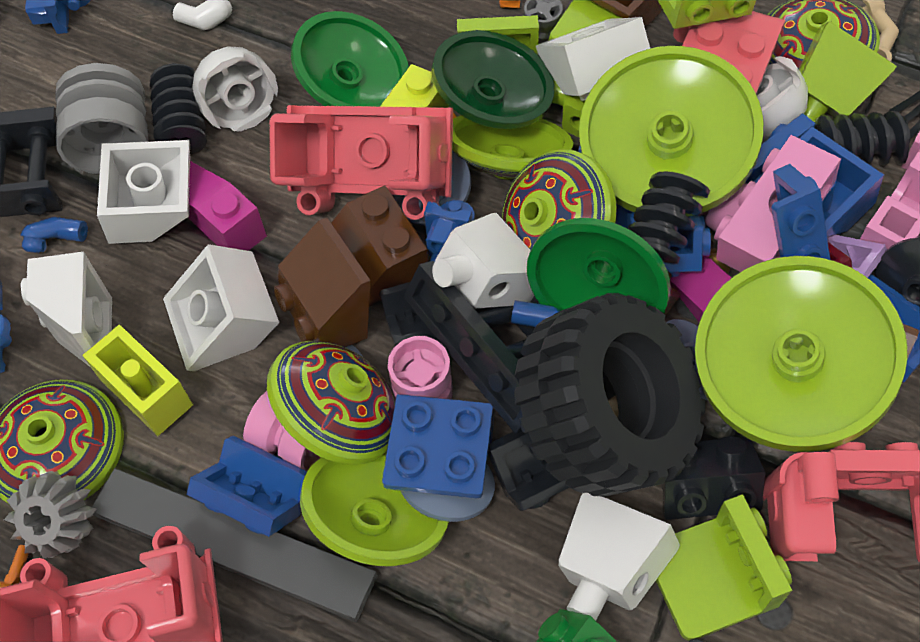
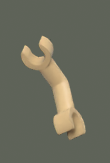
M862 0L866 4L862 8L872 17L878 31L881 33L878 54L891 62L892 54L890 51L899 34V29L885 12L884 0Z

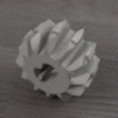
M49 471L41 474L39 477L33 476L24 480L19 485V491L13 493L7 499V502L14 511L8 513L4 520L15 524L16 531L11 539L20 540L23 538L25 540V554L39 551L43 559L53 558L64 552L69 553L78 548L79 544L82 543L81 539L88 536L90 531L94 529L87 518L93 516L97 509L86 505L84 501L90 490L81 489L77 491L76 476L67 475L61 478L58 471Z

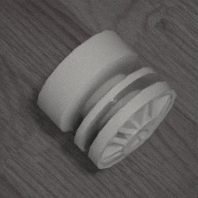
M91 63L79 65L65 72L56 83L57 151L62 160L73 168L92 174H100L101 148L103 143L148 142V129L145 120V90L141 81L129 70L113 64Z

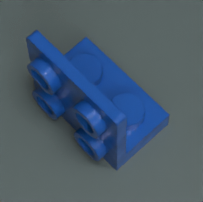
M397 394L382 478L384 488L481 498L484 488L488 447L493 438V406L490 403Z

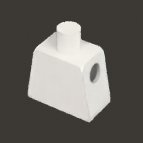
M491 213L456 227L450 233L433 265L432 273L435 282L441 287L454 285L471 306L475 308L514 306L515 300L530 302L534 297L527 277V259L531 250L497 213Z
M582 493L559 558L560 569L569 582L577 586L567 606V610L590 615L596 621L606 600L627 610L636 608L680 547L671 524L607 498Z

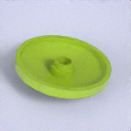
M662 46L630 55L616 63L601 76L591 89L584 103L580 117L579 137L582 154L594 159L607 173L618 205L635 213L636 208L642 206L641 199L643 193L650 189L648 184L651 176L657 172L668 171L690 176L709 188L708 198L693 197L703 207L701 211L703 213L728 200L743 186L751 175L760 153L764 124L760 102L754 89L744 75L733 65L719 56L701 49L685 46ZM685 214L687 217L694 216L692 214Z
M789 256L770 259L753 265L735 275L716 292L708 303L698 326L695 356L703 391L714 410L729 426L746 438L770 448L792 452H815L838 447L855 440L868 432L885 416L899 393L905 375L907 341L902 321L892 302L866 276L836 261L811 256Z

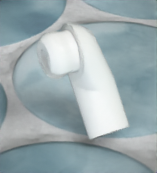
M207 0L197 7L179 2L173 9V18L177 22L201 30H210L231 15L232 6L228 0Z

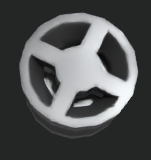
M527 0L524 5V16L538 15V44L549 41L550 33L562 17V2L560 0Z

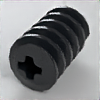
M173 63L163 65L155 69L150 76L149 82L151 89L150 99L152 102L151 112L153 114L152 125L154 127L153 138L155 141L189 140L190 155L200 152L206 147L207 136L205 134V116L200 111L192 89L195 71L192 67L185 64Z
M888 111L884 115L879 112H871L867 116L861 113H854L850 118L847 115L838 114L833 119L830 116L821 115L815 120V129L855 156L859 155L860 159L870 166L872 165L874 154H876L878 163L881 166L889 164L891 153H893L896 164L903 165L907 161L910 130L906 118L901 116L899 112Z
M668 171L657 172L650 178L648 184L650 189L642 195V206L636 208L633 217L635 222L630 224L627 229L643 238L658 253L663 263L674 265L678 264L680 257L670 250V247L685 248L688 242L677 231H693L695 223L685 214L699 215L703 208L693 197L708 198L710 190L705 184L690 176ZM668 271L669 278H672V274Z

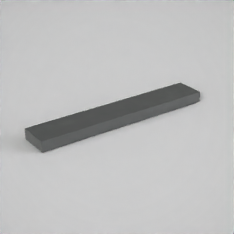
M115 468L92 506L97 509L93 513L95 517L153 540L155 533L160 528L165 526L177 527L193 543L196 555L199 558L205 554V549L211 548L213 565L355 623L358 622L378 577L376 571L277 532L270 537L252 532L246 528L245 524L223 513L211 511L201 502Z

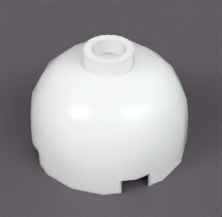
M224 47L212 51L199 64L194 74L192 87L196 102L206 119L217 128L221 126L223 128H231L232 131H244L255 127L268 117L272 110L270 104L274 94L277 96L278 93L275 74L261 57L243 47Z
M782 56L774 57L777 63L768 65L757 92V98L763 114L762 141L768 140L777 126L780 124L788 125L807 110L808 87L805 79L793 60Z

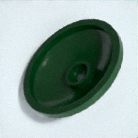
M484 30L465 31L446 39L435 53L431 72L438 93L454 111L471 122L495 129L522 128L540 120L552 103L554 82L551 73L542 59L533 50L514 38Z

